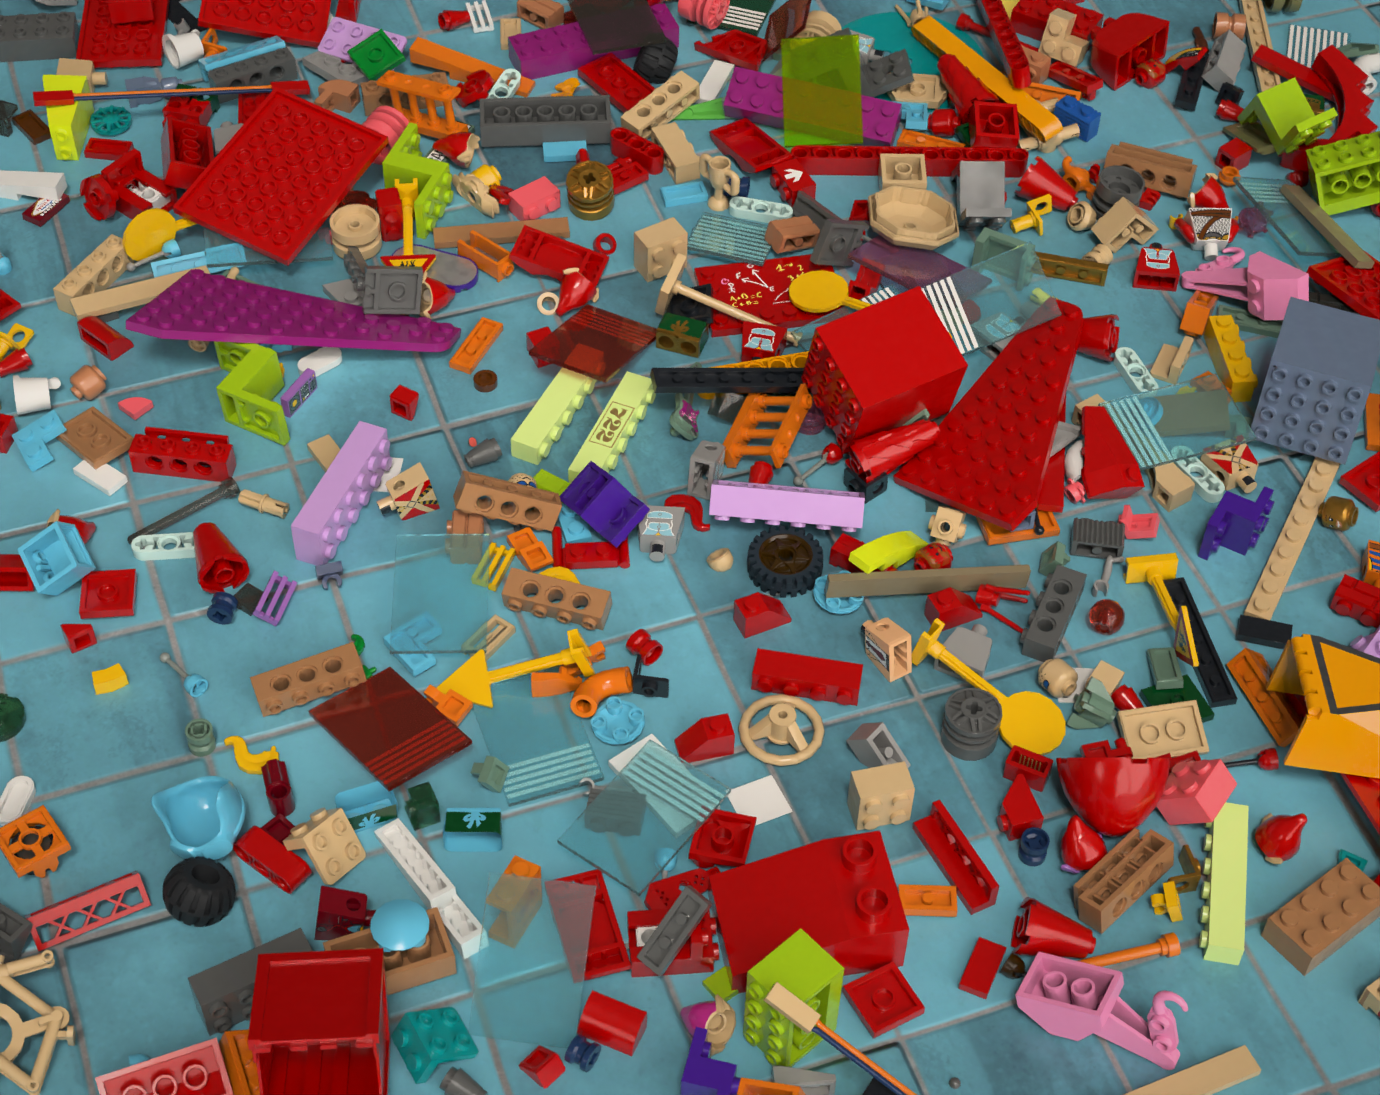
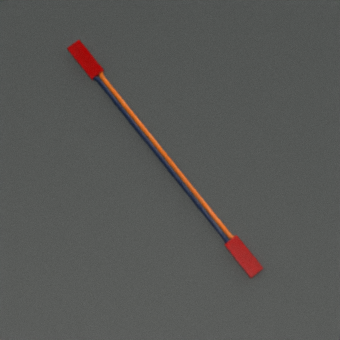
M308 80L270 82V85L77 94L73 93L72 90L33 92L34 106L74 105L75 101L271 93L275 87L294 95L310 94Z

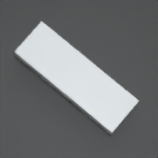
M714 60L699 86L700 98L694 103L700 104L718 99L734 71V64Z

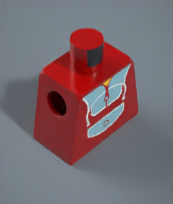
M1152 243L1149 247L1141 248L1132 288L1176 292L1180 271L1175 252L1171 249H1163L1160 243Z
M743 321L741 362L781 356L786 348L788 328Z

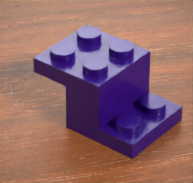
M592 461L586 465L559 496L564 505L575 512L595 532L616 548L621 542L626 540L628 534L644 519L650 510L613 476Z
M1264 486L1256 502L1226 491L1207 523L1198 557L1208 560L1211 553H1217L1220 546L1244 556L1250 547L1255 548L1260 538L1258 532H1264L1269 522V518L1266 515L1269 516L1275 501L1271 500L1274 490Z
M696 1027L681 1080V1095H737L741 1079L736 1077L737 1065L711 1059L712 1042L707 1041L708 1029Z

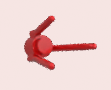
M981 584L975 599V603L981 605L980 611L989 613L1022 634L1023 628L991 607H997L1000 598L1027 603L1028 600L1026 598L1010 594L1028 596L1030 591Z

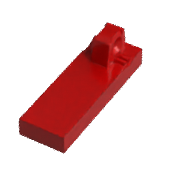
M1062 61L1050 64L1048 77L1079 90L1082 93L1081 98L1091 101L1096 98V90L1103 87V79Z

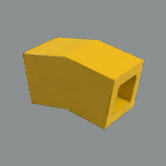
M119 663L107 669L92 672L96 695L114 692L129 684L126 673Z

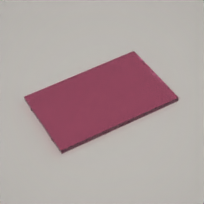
M880 235L855 249L847 257L908 289L918 286L924 288L927 298L931 300L926 287L930 285L937 303L941 305L933 283L937 282L945 304L950 310L951 308L940 280H944L955 309L958 306L946 279L947 277H951L961 305L990 286L993 281L933 250L894 245Z

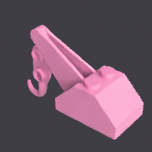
M1228 247L1223 249L1222 253L1236 254L1230 257L1226 255L1218 256L1216 260L1200 264L1195 271H1186L1181 274L1183 288L1248 301V311L1262 320H1284L1290 297L1309 301V274L1261 251L1249 256L1248 267L1233 268L1236 263L1244 259L1245 251L1239 247Z
M1037 953L1015 996L1018 1007L1049 1034L1075 1041L1095 1034L1148 1059L1166 1070H1173L1179 1060L1180 1052L1177 1049L1179 1038L1176 1020L1173 1012L1165 1006V1001H1173L1184 1012H1187V1003L1181 996L1166 990L1157 992L1153 997V1005L1147 1015V1023L1119 997L1124 986L1122 972L1051 954Z

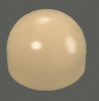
M551 292L540 295L537 300L538 310L544 315L555 314L559 303L558 296ZM552 301L555 303V307L552 310H545L542 307V303Z
M721 548L711 553L706 561L714 571L725 572L732 567L733 556L728 548Z

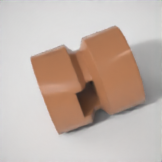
M1216 12L1213 20L1212 39H1217L1230 29L1242 41L1246 28V15L1234 13L1232 16H1229L1225 12Z

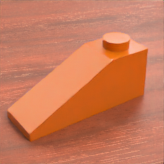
M1196 290L1187 302L1180 329L1185 330L1184 333L1190 336L1203 335L1208 317L1212 316L1220 295Z

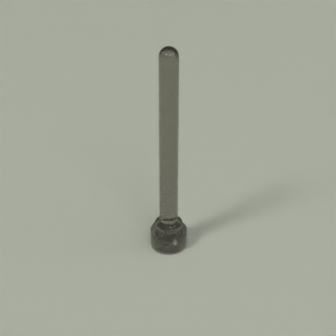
M232 477L221 481V485L218 486L217 490L131 534L127 538L128 543L131 544L133 539L140 535L155 534L221 498L227 499L229 497L232 499L238 496L240 490L237 483Z

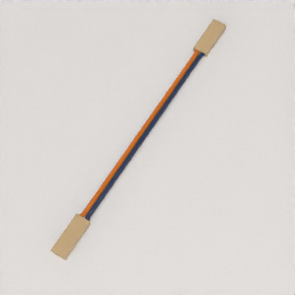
M778 982L772 986L764 1001L807 1034L815 1032L896 1095H917L824 1025L819 1019L821 1015Z

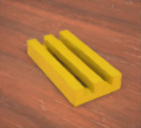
M491 542L472 577V585L496 591L516 555L515 549L510 548L506 550L504 545H501L499 548L496 543ZM502 556H505V559L502 562L498 572L496 573L492 583H488L492 574H494Z

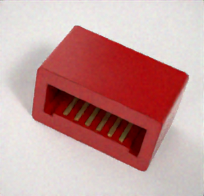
M1014 745L1006 760L1003 777L1014 781L1017 774L1023 773L1029 788L1043 792L1051 774L1053 760Z

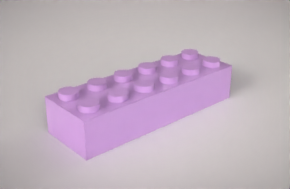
M362 421L358 422L291 524L297 560L318 566L327 564L329 559L334 558L338 545L347 537L348 529L352 523H356L360 510L368 504L374 488H378L382 475L391 467L390 440H388L386 428Z
M714 479L711 485L709 515H715L714 519L725 521L730 520V517H740V522L755 523L756 519H763L765 524L780 525L781 521L791 522L790 526L806 527V523L816 524L817 529L830 530L831 526H841L842 531L856 532L857 528H862L865 494L863 492Z

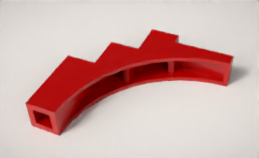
M1330 45L1317 54L1311 67L1325 82L1336 104L1338 114L1337 128L1330 139L1346 140L1358 137L1361 134L1376 132L1378 126L1367 117L1371 112L1369 109L1373 100L1363 93L1366 88L1364 84L1369 76L1334 45Z

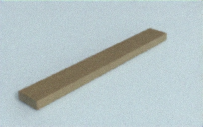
M1026 564L871 572L869 574L865 572L828 574L824 593L826 598L935 593L949 587L958 591H977L981 584L1015 589L1026 588L1031 570L1030 566Z

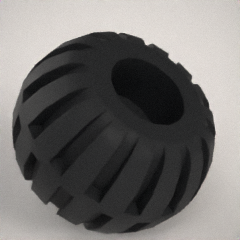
M651 35L647 37L637 55L633 70L648 83H665L674 68L678 56L676 45L665 36Z
M191 857L177 863L165 877L162 891L163 901L168 912L176 920L183 921V924L189 926L193 924L194 927L210 926L222 920L231 910L236 894L234 879L228 869H225V866L220 863H215V860L210 858L204 859V857Z

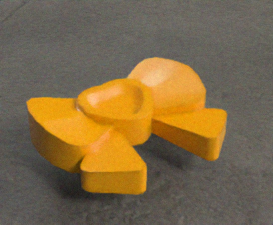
M569 78L555 86L556 91L562 92L551 94V97L573 96L575 88L580 85L578 79Z

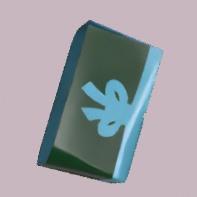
M379 780L349 789L335 796L336 807H342L346 816L351 813L361 814L347 818L355 833L397 819L398 803L391 784L386 787L383 785L388 782L387 780L382 782ZM377 805H387V807L372 811Z
M447 808L443 827L444 848L451 852L500 851L502 849L501 808Z

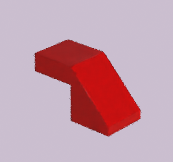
M862 260L855 281L850 280L848 285V296L863 301L862 299L865 298L870 302L871 300L868 296L871 295L873 297V294L877 292L885 268Z

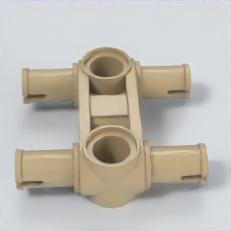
M1055 97L1043 102H1037L1050 112H1054L1055 104L1059 99ZM1076 123L1065 126L1062 132L1046 143H1042L1021 126L1028 137L1020 139L1016 148H1022L1026 151L1036 149L1043 153H1051L1064 140L1079 137L1080 130Z

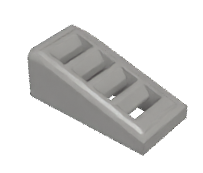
M772 1066L771 1082L800 1086L805 1095H834L836 1075L786 1066Z

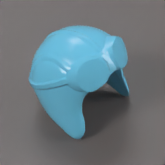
M219 776L199 777L157 792L151 798V806L170 836V849L174 854L183 859L204 857V859L210 858L215 860L231 852L244 822L245 802L239 790L230 780Z

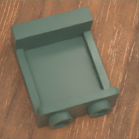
M984 227L975 240L970 274L979 277L983 270L990 271L1018 282L1016 291L1021 292L1025 285H1030L1033 279L1031 269L1036 262V256L1034 255L1035 245Z

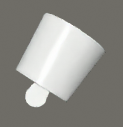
M194 29L189 33L174 36L172 34L162 36L163 50L170 64L175 69L184 67L204 57L199 30Z
M13 375L17 414L21 415L51 409L49 389L59 388L61 386L60 379L57 377L50 379L20 378L18 375Z

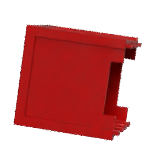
M383 948L258 954L248 1033V1048L252 1050L253 1062L257 1064L260 1095H388L391 1037Z

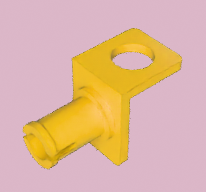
M1047 194L1027 202V215L1010 220V227L1014 234L1032 227L1039 236L1043 235V222L1040 216L1052 211L1051 195ZM1046 202L1043 209L1035 210L1039 203Z
M15 323L8 334L0 332V361L8 350L14 351L16 348L18 350L23 347L25 348L34 335V331ZM17 332H24L25 337L22 341L15 342L13 340V336Z

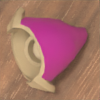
M717 994L715 1001L698 1002L682 1008L680 1016L692 1038L696 1027L708 1029L707 1041L712 1042L710 1057L724 1050L725 1044L731 1038L736 1025L735 1011L725 1000Z

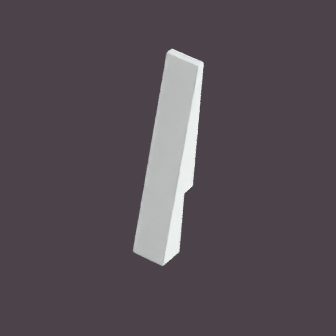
M0 170V198L19 201L22 195L59 201L67 188L64 173Z
M397 818L375 830L376 838L427 909L438 908L448 938L465 960L489 946L485 928L458 897L455 886L401 820Z

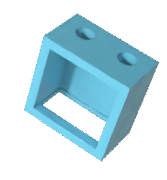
M56 521L17 549L39 594L57 596L96 569L75 524Z

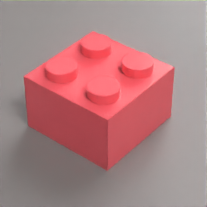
M1221 759L1180 762L1172 768L1164 793L1156 807L1169 825L1213 822L1235 789L1237 782Z

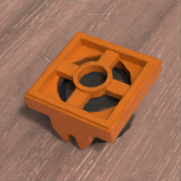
M44 805L0 828V850L18 878L25 874L44 878L46 871H56L59 864L58 856L71 850L69 842Z

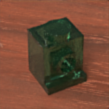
M429 781L408 788L409 800L405 801L406 806L404 807L413 830L416 831L441 822L439 803Z

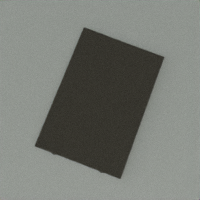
M567 0L593 55L667 42V38L647 0Z

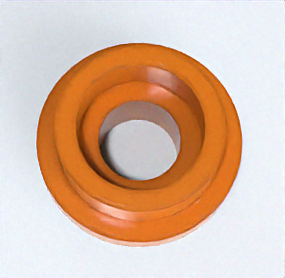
M1226 166L1219 172L1218 180L1225 186L1236 185L1240 181L1239 170L1232 166Z

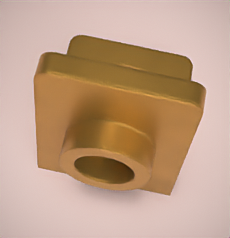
M1186 844L1183 845L1179 856V862L1185 875L1170 877L1167 881H1174L1175 885L1180 882H1187L1181 887H1176L1178 894L1196 891L1201 878L1200 863L1197 858L1193 857L1189 845Z

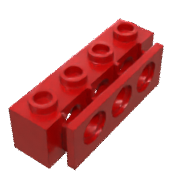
M145 427L146 435L135 434L128 451L133 472L230 483L236 468L233 445L230 444L229 437L226 435ZM159 435H163V436H166V438H165V439H161V438H158V436H159ZM188 438L190 441H182V439ZM207 441H213V442H214V444H206V443H207Z

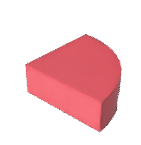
M142 397L127 398L118 402L119 409L134 420H137L154 407L151 400Z

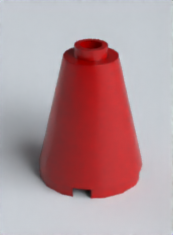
M1037 156L1035 160L1038 162L1036 165L1030 164L1018 184L1021 190H1015V195L1028 200H1034L1050 194L1052 197V207L1066 212L1078 202L1079 198L1076 197L1078 192L1045 160Z
M1115 314L1084 318L1077 352L1104 361H1113L1114 358L1110 356L1118 348L1120 327L1115 326V320L1119 321V317Z
M208 522L198 525L193 531L197 578L201 588L209 593L225 592L223 588L233 586V589L239 587L249 575L247 560L216 524Z
M1026 897L1023 900L1020 908L1025 910L1022 916L1016 915L1012 930L1011 947L1015 948L1012 951L1014 954L1036 956L1038 952L1064 958H1086L1088 954L1093 953L1096 938L1093 937L1092 930L1034 898Z

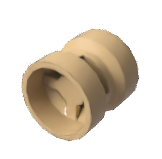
M1097 244L1081 260L1110 264L1113 261V253L1108 246Z

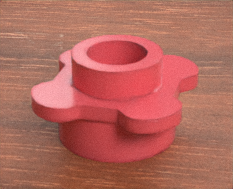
M1068 478V485L1064 487V494L1073 504L1079 501L1084 504L1086 502L1084 486L1080 482H1074L1071 478Z

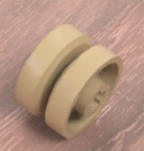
M351 204L343 206L332 213L330 229L333 250L337 256L344 259V254H348V246L358 247L364 260L374 257L382 247L379 214L375 209L367 205Z

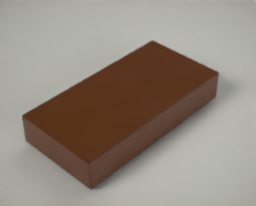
M31 109L12 117L13 124L34 145L51 138L49 127Z

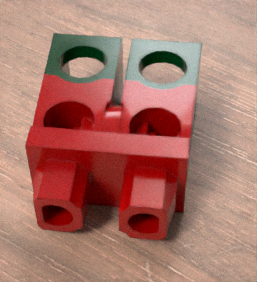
M179 83L176 87V89L197 88L195 86H189ZM203 95L170 97L167 105L162 110L164 115L163 129L167 116L206 126L212 113H217L220 109L218 95H208L210 97L204 100Z

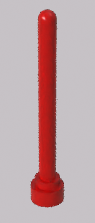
M962 13L959 16L956 29L961 31L972 30L991 38L987 27L973 22L971 16ZM1020 41L1024 47L1038 52L1039 48Z

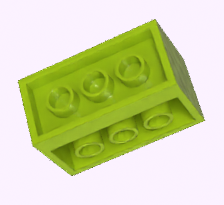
M1380 131L1361 134L1358 137L1338 140L1335 143L1319 145L1306 150L1312 195L1315 202L1328 215L1380 203Z
M801 928L747 972L743 1035L750 1045L757 1046L764 1052L767 1061L772 1066L792 1067L824 1040L815 1032L807 1034L764 1001V998L776 982L821 1015L820 1021L832 1031L836 1030L844 967Z

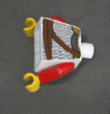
M1189 208L1184 219L1183 214H1178V218L1170 215L1169 227L1177 229L1186 241L1191 244L1193 250L1204 251L1205 260L1213 261L1218 257V251L1225 249L1226 245L1231 243L1239 231L1237 222L1239 217L1231 218L1232 208Z

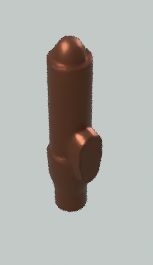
M1194 27L1192 31L1196 38L1194 39L1196 47H1206L1208 49L1206 54H1208V43L1200 27Z

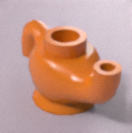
M1066 156L1062 161V168L1065 174L1063 179L1077 192L1087 191L1086 197L1092 200L1096 187L1090 183L1089 172L1084 168L1071 166L1072 158Z

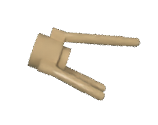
M915 0L917 9L911 12L910 18L899 5H895V8L904 18L908 27L913 26L928 15V7L925 6L923 11L920 0Z

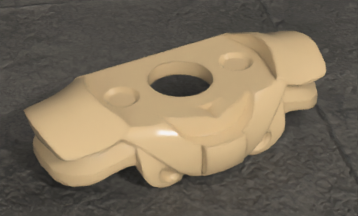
M460 172L459 175H453V186L461 197L482 214L494 218V214L500 213L498 201L488 195L489 186L484 185L482 180L474 174H467L465 176L463 172ZM470 192L474 195L476 201L473 200Z

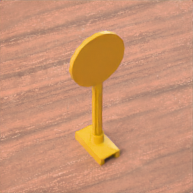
M160 208L148 209L138 214L124 231L122 240L124 252L133 260H143L161 252L163 244L174 239L177 231L197 223L186 218L175 221V218L167 210Z
M823 270L810 271L794 279L789 287L791 302L803 311L813 313L827 312L838 308L840 305L861 310L872 305L849 297L848 283L842 276L834 272Z
M936 618L928 633L924 631L921 634L912 652V663L918 666L930 654L936 660H941L975 688L988 691L995 696L1002 706L1003 716L999 732L1002 739L1011 748L1016 745L1040 755L1050 754L1058 748L1065 736L1066 722L1059 707L1051 699L1035 692L1023 691L1006 697L948 652L946 647L937 641L945 624Z

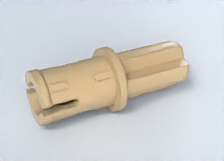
M246 489L239 494V503L258 509L259 513L267 512L282 519L288 514L289 503L270 498L269 494L261 495Z

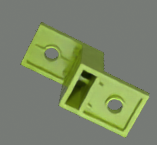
M1294 77L1256 94L1237 118L1241 125L1247 122L1253 124L1260 120L1277 154L1280 155L1284 152L1287 154L1293 153L1299 149L1298 146L1304 143L1308 146L1318 140L1317 137L1324 134L1325 129L1333 125L1332 121L1338 114L1333 107L1315 116Z
M409 122L382 162L385 188L395 187V179H399L400 184L413 183V178L418 179L419 196L414 202L417 238L426 239L430 231L432 232L433 228H435L439 217L443 216L448 203L450 204L453 200L454 193L451 190L452 174L450 173L449 163L422 157L419 147L421 137L418 134V125Z
M214 341L221 369L230 372L216 387L225 421L285 446L290 441L283 407L279 403L271 401L285 386L277 352L256 343Z

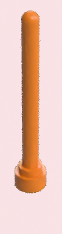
M1171 932L1161 935L1154 943L1077 961L1104 967L1156 954L1166 956L1167 958L1178 956L1181 949L1176 934Z

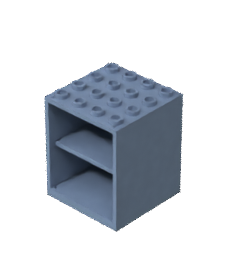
M1290 297L1248 438L1345 465L1372 387L1379 359L1380 320Z

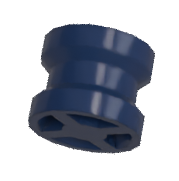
M217 592L213 595L212 605L207 610V616L217 624H229L233 619V612L238 606V600L229 593Z
M577 1034L566 1051L565 1061L570 1064L577 1063L580 1069L587 1073L596 1063L601 1052V1045L595 1042L589 1043L585 1036Z

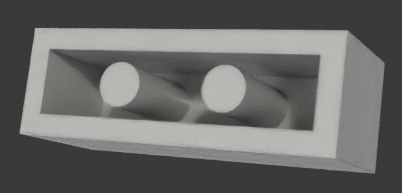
M1230 29L1214 40L1202 77L1218 92L1225 82L1232 85L1235 84L1236 75L1241 68L1240 64L1245 56L1244 52L1247 46Z

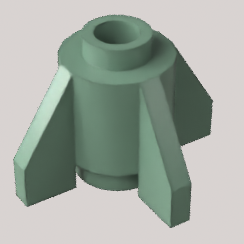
M1091 676L1085 687L1090 692L1082 691L1080 695L1076 693L1074 696L1076 700L1074 710L1078 714L1072 712L1066 722L1067 725L1074 729L1100 728L1105 724H1111L1116 715L1114 702L1100 680Z

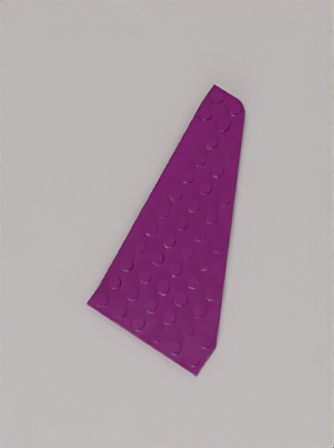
M191 269L126 320L127 330L161 339L419 352L446 351L461 335V328L454 327L450 323L433 322L427 317L414 318L400 314H364L362 306L258 285L243 280L230 279L223 275H211L204 273L200 269Z

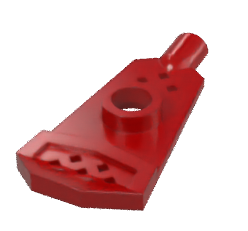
M717 866L707 871L697 868L652 882L648 886L644 903L648 910L670 909L682 893L679 886L691 885L702 894L708 890L709 876L720 873V870Z

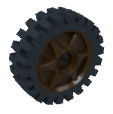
M779 526V531H776L775 527L769 528V533L764 530L760 532V536L756 535L748 549L747 570L749 578L753 580L756 587L761 586V591L764 593L770 590L771 596H776L777 592L780 593V598H786L787 593H790L791 598L797 597V592L801 595L806 594L807 589L811 591L814 588L815 580L822 575V546H820L817 539L813 540L812 534L808 533L805 536V530L801 528L798 532H795V527L790 526L789 530H785V526Z

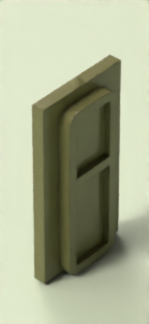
M1247 122L1242 125L1237 123L1223 127V132L1233 138H1239L1252 147V150L1256 153L1267 155L1276 152L1265 129L1258 122L1253 124Z

